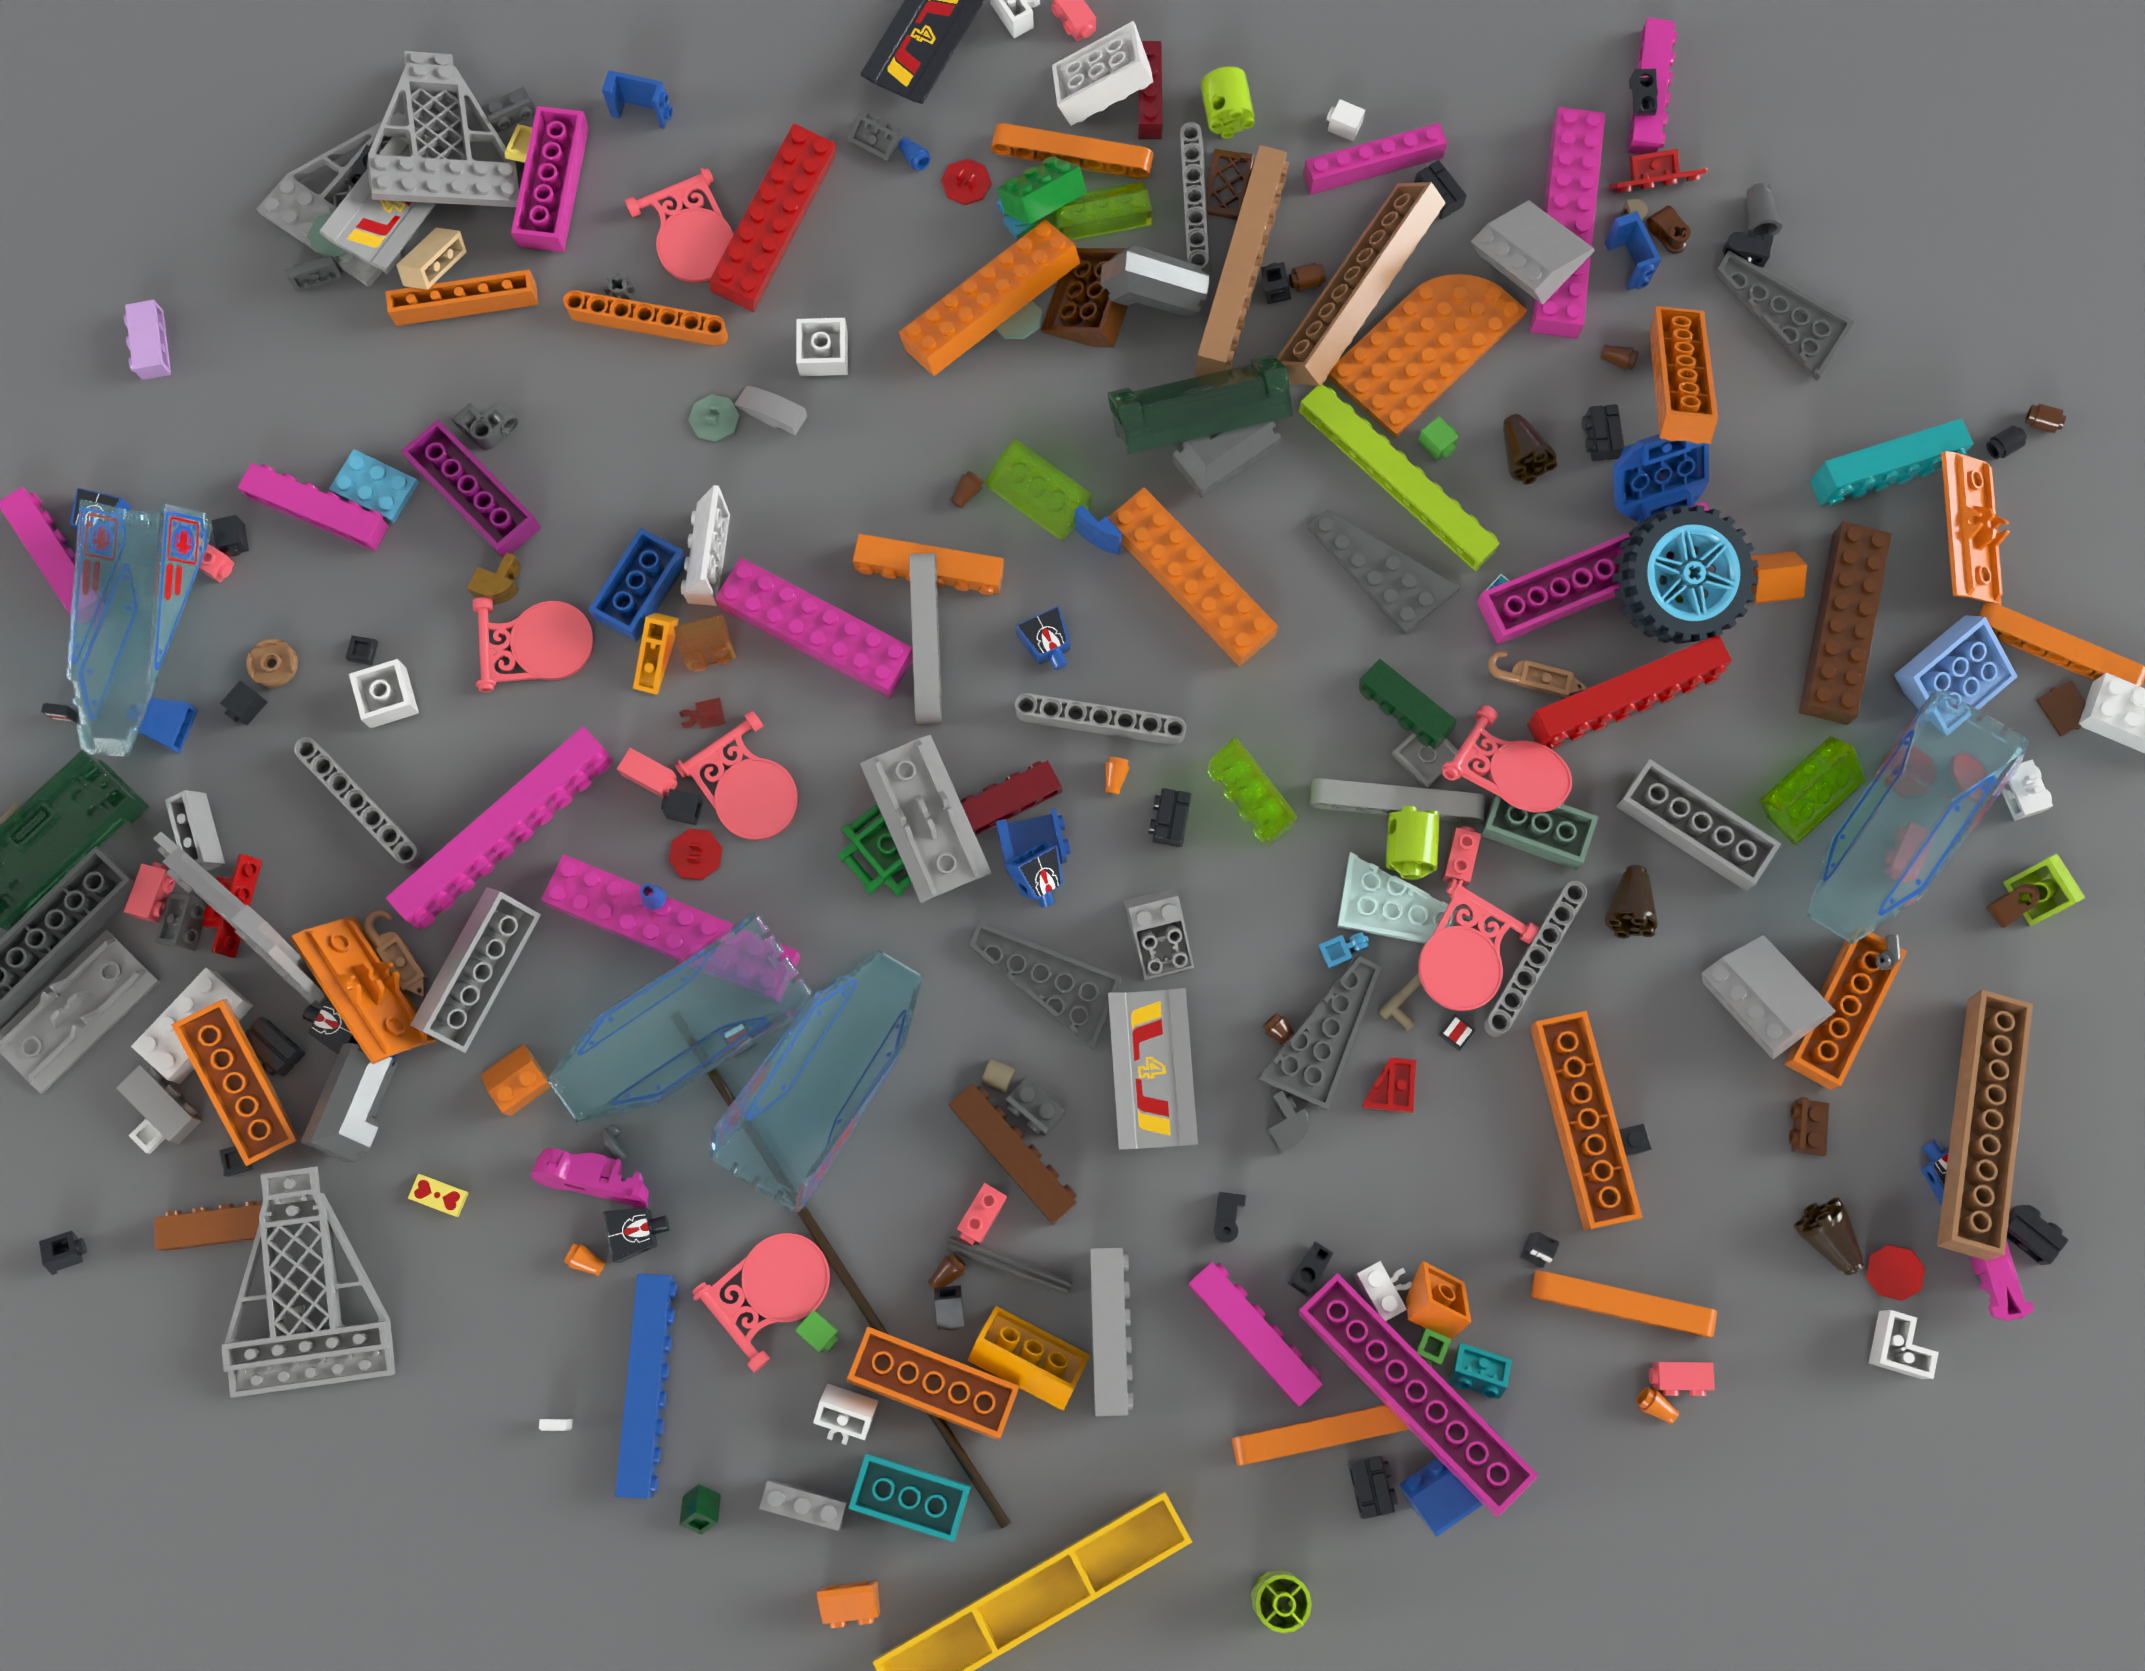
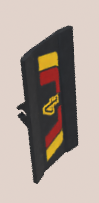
M905 0L863 68L861 76L871 83L910 101L923 104L984 0Z

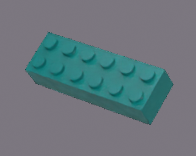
M1962 418L1827 460L1809 481L1820 506L1827 504L1835 506L1842 503L1846 498L1853 497V499H1857L1874 489L1876 492H1879L1896 482L1898 485H1901L1918 475L1921 478L1929 476L1935 470L1942 468V452L1948 451L1967 455L1966 452L1974 443Z

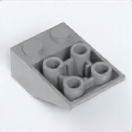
M1174 888L1124 900L1144 980L1194 968L1179 896Z

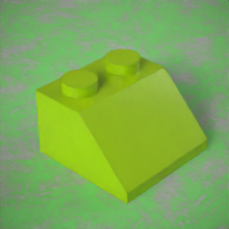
M2058 854L2003 882L2009 893L2020 885L2029 883L2039 889V901L2033 908L2023 914L2030 926L2085 898ZM2023 892L2020 898L2023 901L2026 899L2030 901L2033 895L2030 892L2028 894Z

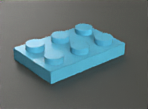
M353 449L331 484L329 491L347 501L356 502L365 510H375L381 513L384 519L395 523L419 482L417 479Z

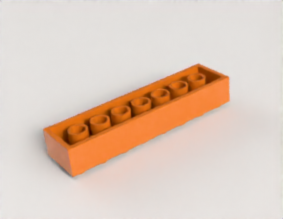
M1045 219L900 330L898 333L905 351L930 374L935 376L995 330L997 326L1079 265L1080 260L1075 243Z
M1656 306L1649 332L1659 437L1668 441L1678 440L1694 444H1711L1718 421L1705 313L1701 310Z
M1145 487L1108 517L1122 533V545L1239 667L1276 636L1278 625Z
M1587 1011L1534 1022L1530 1025V1030L1583 1230L1587 1231L1643 1218Z

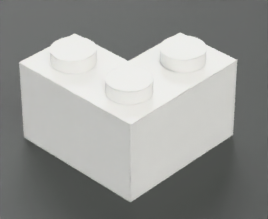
M1893 1310L1879 1311L1869 1364L1919 1379H1934L1939 1352L1912 1344L1917 1317Z

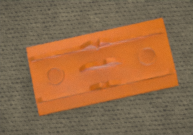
M1942 452L1953 596L1996 603L2002 606L2001 596L2003 592L1999 545L2010 531L2004 530L2001 533L1997 531L2000 525H2008L2009 522L1996 515L1992 467L1985 461L1960 453Z
M347 917L306 929L289 938L372 1065L395 1054L420 1045L433 1043L437 1040L410 1026L418 1010L407 993L400 987L399 972H390L389 969L394 966L393 963L383 962L356 917Z

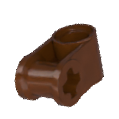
M1669 205L1665 206L1646 220L1649 231L1658 238L1667 251L1677 254L1685 249L1691 230L1678 216L1674 208Z
M2023 884L2007 895L2001 896L1986 908L2000 926L2004 928L2037 904L2040 899V891L2033 884ZM2023 892L2025 894L2030 892L2033 895L2030 901L2028 899L2023 901L2020 898Z

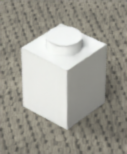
M1340 99L1336 108L1331 107L1326 119L1330 121L1328 131L1354 141L1363 123L1365 109Z

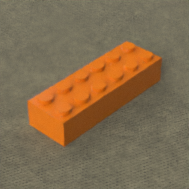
M1861 926L1849 932L1819 992L1836 1011L1793 1044L1783 1065L1829 1090L1840 1087L1907 951L1900 948V961L1891 969L1881 970L1876 965V958L1887 949L1886 940Z
M222 999L171 1024L246 1166L300 1139L227 999Z
M870 1327L866 1329L847 1377V1382L997 1441L1002 1436L1020 1387Z

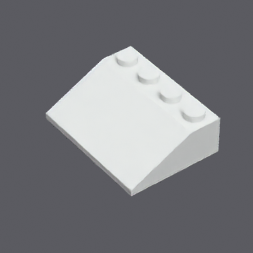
M1134 21L1052 65L1057 105L1071 126L1077 122L1084 121L1096 112L1105 110L1109 105L1117 101L1126 99L1128 95L1145 89L1149 84L1153 83L1151 68Z
M714 485L697 502L696 511H693L691 515V524L694 528L693 534L688 536L690 555L685 558L684 569L687 571L686 580H682L681 594L684 595L689 604L717 606L715 597L720 589L730 519L729 510L720 487Z

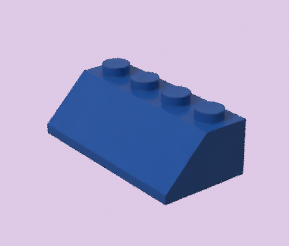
M1438 1458L1432 1460L1424 1468L1399 1484L1412 1509L1436 1537L1483 1505Z

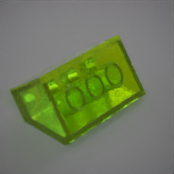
M1140 181L1087 191L1083 196L1053 211L1056 228L1067 238L1074 240L1149 226L1152 221V207L1148 190Z
M1016 438L999 456L986 482L988 488L1061 541L1065 539L1075 526V510L1081 505L1087 510L1092 506V494Z
M1830 736L1760 799L1766 817L1792 844L1797 845L1866 782L1853 745Z
M1234 737L1209 761L1208 768L1210 770H1208V773L1215 783L1220 782L1223 786V793L1231 803L1235 802L1240 808L1238 812L1242 819L1253 825L1255 828L1253 832L1260 842L1265 841L1270 846L1293 829L1298 816L1237 737Z

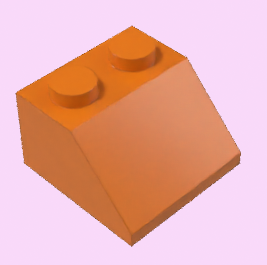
M525 1044L480 1074L488 1093L500 1111L507 1116H512L553 1087V1084Z
M1424 1261L1421 1262L1406 1297L1408 1320L1453 1339L1471 1323L1465 1282Z
M877 1580L825 1586L817 1591L822 1623H830V1628L847 1626V1621L857 1620L858 1625L874 1623V1618L880 1616Z

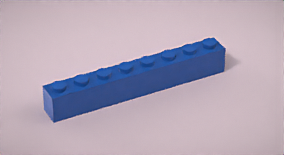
M637 1275L615 1497L649 1499L658 1490L659 1476H655L656 1464H660L662 1454L661 1447H658L659 1436H662L664 1432V1419H661V1409L666 1407L667 1392L663 1391L664 1380H668L670 1365L666 1364L667 1353H670L672 1349V1336H669V1326L673 1325L675 1320V1309H671L672 1298H676L678 1289L677 1282H674V1276Z

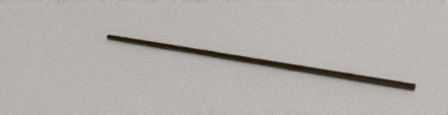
M680 1012L673 1013L670 1017L689 1047L696 1046L699 1041ZM701 1044L692 1049L701 1065L710 1059ZM711 1061L703 1068L728 1107H730L736 1098ZM742 1110L739 1116L736 1113L735 1117H738L737 1121L871 1328L888 1334L805 1204L803 1205V1201L753 1124L745 1118V1112ZM928 1414L1000 1527L1003 1529L1011 1523L946 1421Z

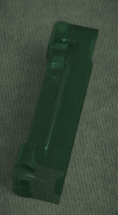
M1273 354L1251 359V365L1137 391H1132L1128 387L1107 393L1116 436L1122 439L1128 454L1293 416L1289 375L1286 367Z
M83 749L0 825V928L9 931L95 846L99 848L126 823V820L133 823L149 808L106 763L100 759L98 760Z

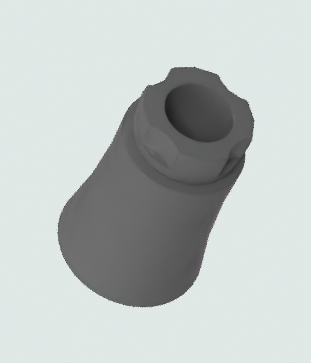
M1764 183L1754 184L1751 188L1747 189L1748 236L1762 239L1764 234L1775 236L1781 231L1782 224L1777 214L1770 185Z

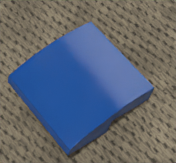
M1083 505L1075 510V530L1096 547L1116 555L1121 553L1122 533L1107 516L1098 522Z

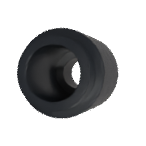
M2012 425L1990 438V441L1986 444L1987 451L1994 459L2005 458L2025 446L2026 433L2022 428Z

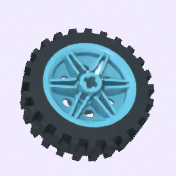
M1685 505L1669 509L1641 521L1640 526L1633 528L1628 533L1631 536L1630 539L1622 541L1619 549L1623 550V554L1615 557L1614 565L1619 566V572L1613 574V582L1619 583L1620 590L1614 593L1616 599L1622 598L1625 606L1620 608L1623 614L1630 613L1634 618L1630 623L1635 628L1641 626L1645 628L1644 635L1648 637L1657 636L1660 642H1674L1675 644L1707 640L1713 636L1717 637L1723 634V630L1733 628L1737 624L1735 619L1744 617L1748 610L1744 605L1745 603L1753 602L1755 594L1750 591L1752 586L1758 585L1759 578L1753 577V568L1758 567V561L1752 560L1750 556V551L1755 549L1752 543L1746 544L1742 537L1746 535L1743 528L1736 530L1732 526L1735 520L1731 517L1720 518L1721 511L1711 509L1705 511V506L1701 505L1693 507ZM1694 546L1698 549L1697 554H1695ZM1669 551L1673 553L1672 560L1666 558ZM1712 565L1714 573L1706 572V568ZM1661 575H1662V578H1663V583H1664V585H1662V584L1659 582V577H1660ZM1703 589L1707 592V596L1705 598ZM1677 595L1682 596V603L1676 602L1675 597Z

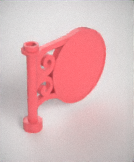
M703 167L700 168L701 174L643 198L635 200L634 196L625 199L632 218L641 215L640 209L649 205L656 209L661 220L656 240L660 262L672 276L690 283L710 281L733 237V231L724 219L708 187L711 182H714L709 168L704 169ZM700 191L704 193L713 211L702 208L704 205L703 196L700 193L693 192ZM691 195L692 201H695V200H697V199H698L699 201H698L697 203H690V202L688 201V199H689V196ZM672 198L676 201L677 207L675 210H668V207L674 208L673 202L666 200L661 206L659 201Z
M480 597L472 601L473 611L478 613L481 680L476 681V687H478L480 692L494 691V687L498 682L537 679L555 681L565 679L581 670L592 654L594 635L591 625L579 609L561 601L541 602L525 610L515 620L497 624L490 623L488 619V613L493 611L492 599ZM489 630L495 631L493 638L497 643L502 642L501 635L506 636V641L500 645L491 644L489 642ZM510 646L512 653L510 651H507V649H509ZM506 657L510 660L508 665L505 666L503 660H500L498 663L499 668L503 672L512 671L517 662L526 673L500 674L495 670V665L499 659Z
M1481 706L1475 714L1476 724L1453 761L1446 762L1443 765L1444 777L1453 781L1462 776L1500 796L1510 805L1524 811L1547 812L1562 805L1572 788L1571 772L1565 761L1555 751L1542 744L1522 740L1505 741L1492 736L1484 728L1493 725L1497 718V712L1490 706ZM1480 737L1483 740L1481 741L1480 746L1478 747L1476 741ZM1471 762H1473V764H1472V766H1471V770H1470V768L1468 767V764L1471 763ZM1479 763L1482 764L1483 768L1478 767ZM1488 773V775H1489V780H1487V779H1485V778H1483V777H1481V776H1484V775H1486V774Z
M751 710L744 715L746 721L684 763L679 759L675 767L683 778L686 776L693 777L715 808L722 824L731 833L743 839L757 841L772 838L789 826L797 811L798 791L793 778L784 767L774 761L755 756L745 747L742 735L752 728L756 732L764 727L755 712ZM736 740L738 747H730L727 753L730 757H733V753L736 752L738 756L735 760H728L723 754V749ZM743 754H744L748 759L743 760ZM706 765H715L719 771L716 776H710V773L714 771L713 767H707L704 772L705 778L709 782H718L714 796L700 776L702 768ZM724 765H726V766H728V767H730V768H728V769L725 771Z
M1453 879L1446 889V892L1449 893V897L1452 899L1433 935L1421 950L1418 971L1425 991L1436 1003L1454 1011H1470L1489 1002L1501 985L1503 966L1500 957V943L1505 932L1512 928L1520 933V940L1530 944L1536 937L1539 927L1532 922H1528L1525 925L1461 886L1463 881L1460 879L1458 881ZM1464 905L1470 910L1471 920L1469 922L1464 921L1462 915L1468 917L1470 912L1467 909H1460L1455 913L1454 917L1455 922L1459 926L1445 928L1457 906ZM1488 917H1494L1504 923L1500 928L1494 921L1487 923L1486 928H1492L1493 930L1491 933L1484 929V922Z
M792 1233L776 1234L758 1243L745 1259L713 1286L710 1284L706 1285L703 1282L692 1291L695 1301L699 1299L703 1301L750 1359L747 1365L755 1373L771 1358L764 1350L759 1353L751 1344L753 1337L762 1328L770 1324L799 1321L806 1318L812 1310H816L827 1295L830 1284V1269L821 1249L808 1238ZM742 1271V1288L738 1285H730L725 1290L726 1299L732 1301L733 1297L730 1293L731 1291H736L739 1295L738 1300L733 1304L723 1302L720 1297L721 1289ZM745 1298L747 1299V1301H748V1303L750 1304L751 1307H749V1306H743V1307H742V1305H743L744 1302H745ZM749 1312L753 1315V1321L748 1323L749 1318L744 1317L741 1322L745 1328L750 1329L745 1336L736 1326V1322L741 1314ZM759 1314L766 1319L759 1322Z

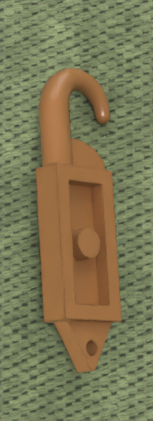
M1504 651L1495 652L1488 660L1489 671L1495 678L1518 684V686L1563 698L1586 690V687L1573 676L1574 672L1528 660L1518 662L1513 667L1512 672L1504 671L1496 666V660L1499 657H1506L1508 655Z
M384 910L371 912L364 921V930L376 948L375 950L383 962L393 963L394 966L390 967L389 970L391 973L399 972V985L403 991H410L419 996L426 997L425 979L427 975L402 938L395 932L379 935L374 928L376 918L386 917L388 920H392L393 917Z

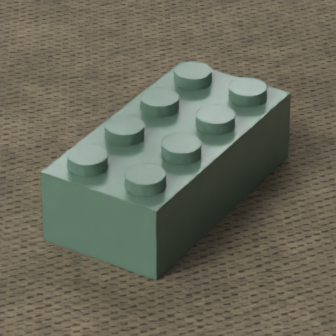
M1494 794L1481 836L1577 870L1584 863L1598 816L1565 804L1547 812L1524 811L1510 805L1500 796Z

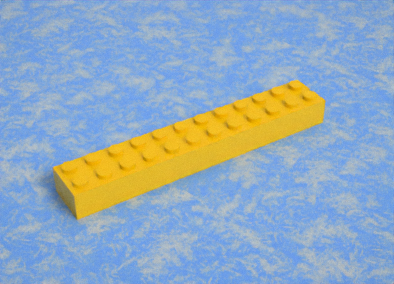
M1163 1490L876 1657L873 1664L877 1671H974L1191 1544L1192 1540L1166 1492Z

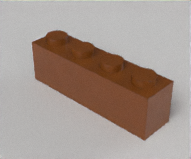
M246 1201L243 1207H235L234 1204H221L217 1206L218 1210L208 1211V1207L192 1208L191 1213L181 1214L180 1210L166 1211L163 1217L154 1218L155 1250L172 1251L255 1240L260 1223L261 1201Z

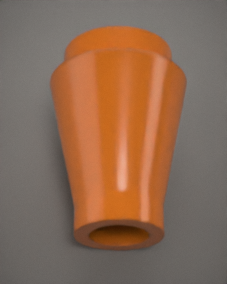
M1109 757L1108 762H1105L1106 793L1120 794L1121 787L1130 768L1128 760Z
M575 1243L564 1260V1263L569 1265L568 1268L594 1274L597 1277L606 1262L598 1258L583 1244L579 1246Z
M1646 1387L1637 1397L1636 1404L1640 1407V1411L1659 1418L1668 1424L1674 1423L1679 1415V1411L1656 1388Z

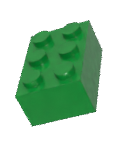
M1056 157L1045 159L1043 164L1026 169L1024 174L1017 178L1014 177L1006 180L1004 185L997 188L1004 213L1027 224H1032L1087 193L1080 166Z

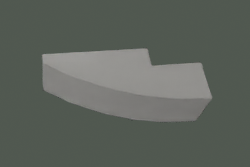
M746 386L734 404L736 408L775 429L779 427L794 436L808 417L804 407L779 395L752 386Z

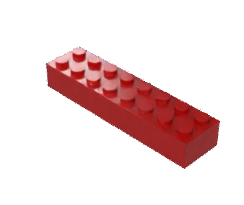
M792 124L710 278V292L752 312L755 311L835 159L836 143L800 125Z
M1713 636L1540 708L1527 723V727L1536 743L1554 750L1562 746V742L1571 739V741H1576L1584 737V732L1592 729L1594 732L1600 731L1608 726V722L1613 720L1616 723L1629 718L1630 713L1634 711L1639 713L1645 712L1653 707L1652 704L1658 701L1664 704L1674 699V695L1682 692L1685 695L1696 690L1697 685L1701 683L1709 685L1720 679L1719 675L1727 671L1726 667L1732 662V659L1720 636Z

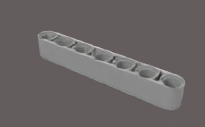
M1188 122L1180 130L1187 261L1193 264L1203 263L1202 266L1205 269L1203 272L1209 275L1211 264L1203 138L1199 124ZM1199 199L1197 202H1191L1192 200ZM1196 220H1200V221H1201V222L1196 223V224L1193 223V222L1196 221ZM1195 242H1202L1199 245H1194Z
M935 553L910 554L915 719L917 725L942 724Z
M1029 693L1019 695L1015 701L1017 718L1028 723L1168 745L1180 744L1186 735V723L1177 716ZM1023 704H1030L1033 709L1024 712L1020 707ZM1047 708H1055L1058 712L1053 716H1049L1044 711ZM1077 711L1082 714V717L1074 720L1069 717V714ZM1102 715L1107 718V721L1099 724L1094 721V718ZM1122 719H1127L1132 724L1129 727H1122L1118 722ZM1147 723H1152L1156 726V729L1154 731H1147L1143 726ZM1171 727H1178L1181 730V733L1178 735H1172L1169 733L1168 729Z
M307 737L301 738L295 743L294 753L399 863L408 869H415L422 864L424 859L422 851L319 744ZM313 747V752L309 756H305L306 751ZM330 764L329 770L322 773L323 767ZM346 781L345 788L338 791L340 783ZM363 798L361 806L355 808V802ZM375 816H380L378 823L371 825V820ZM392 833H396L395 840L388 843V837ZM413 850V856L408 860H404L406 852Z
M1319 778L1311 781L1310 806L1318 809L1380 815L1399 812L1402 806H1414L1417 808V811H1438L1439 819L1443 821L1484 822L1485 795Z
M1571 881L1559 892L1539 926L1536 937L1528 945L1484 1021V1029L1490 1036L1499 1037L1503 1035L1513 1024L1586 899L1587 889L1583 883ZM1574 890L1577 892L1578 900L1571 899L1567 891ZM1555 911H1562L1566 916V920H1558L1555 916ZM1543 932H1549L1553 936L1552 943L1544 940ZM1531 953L1540 956V964H1535L1531 961ZM1520 974L1525 975L1528 979V986L1521 985L1517 980V976ZM1505 996H1511L1515 999L1516 1006L1514 1008L1506 1005ZM1492 1018L1502 1020L1503 1029H1496L1492 1024Z

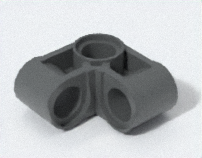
M501 402L491 405L483 415L469 403L452 418L455 425L465 435H468L479 447L486 450L495 447L499 441L517 427L519 422L518 418Z

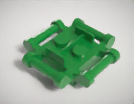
M875 801V805L849 826L846 824L841 828L842 832L852 843L843 849L837 857L842 863L845 862L865 885L864 889L869 895L875 893L886 883L898 898L904 893L903 890L912 882L908 874L897 883L892 878L903 871L905 866L883 816L878 818L860 834H855L881 813ZM857 851L863 855L879 876L874 880L853 856Z

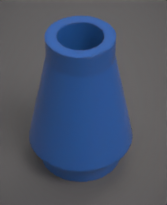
M908 137L901 139L898 147L903 152L911 168L918 171L924 170L931 161L929 151L911 141Z
M646 883L641 887V903L645 908L657 910L665 904L666 892L662 887Z

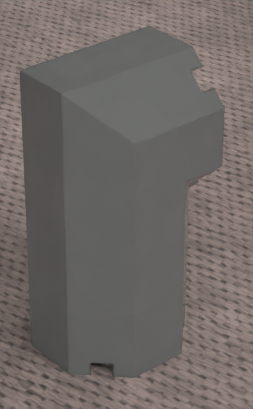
M1132 245L1102 265L1100 284L1103 289L1107 288L1110 293L1108 296L1112 302L1126 306L1137 302L1189 318L1199 313L1201 306H1198L1200 300L1205 301L1208 295L1209 275L1203 272L1205 270L1203 266Z
M1249 402L1214 427L1209 428V431L1201 429L1186 439L1182 444L1184 450L1181 453L1176 450L1173 454V464L1201 499L1280 445L1281 436L1279 432L1274 434L1272 430L1276 426L1274 420L1261 405L1258 404L1254 407L1255 402Z
M354 1043L342 1045L301 1140V1143L345 1162H357L361 1157L356 1155L360 1151L366 1153L371 1147L378 1130V1123L373 1121V1118H377L378 1109L397 1066V1063L393 1062L394 1060L391 1057L372 1065L364 1051L358 1050L360 1045Z

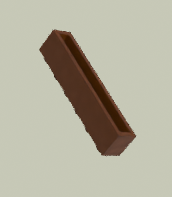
M973 1084L969 1085L948 1104L949 1107L1050 1223L1054 1225L1077 1204L1074 1200L1077 1196L1068 1184L1063 1187L1057 1180L1059 1174L1050 1164L1046 1167L1039 1160L1042 1155L1032 1144L1028 1147L1022 1141V1138L1025 1137L1015 1124L1012 1127L1008 1125L1004 1120L1008 1117L998 1105L993 1108L987 1101L990 1096L982 1086L976 1088Z

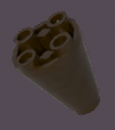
M1513 414L1504 420L1503 431L1508 471L1513 479L1528 485L1535 482L1537 477L1557 467L1555 451L1520 414Z
M1630 865L1626 868L1605 915L1606 926L1613 930L1614 935L1618 938L1626 939L1630 936L1653 937L1658 927L1649 875L1647 874V869L1640 865Z
M1835 1197L1820 1206L1817 1203L1807 1206L1803 1211L1805 1215L1794 1224L1798 1234L1839 1271H1843L1845 1275H1852L1860 1271L1864 1266L1862 1262L1863 1257L1847 1210L1840 1198Z

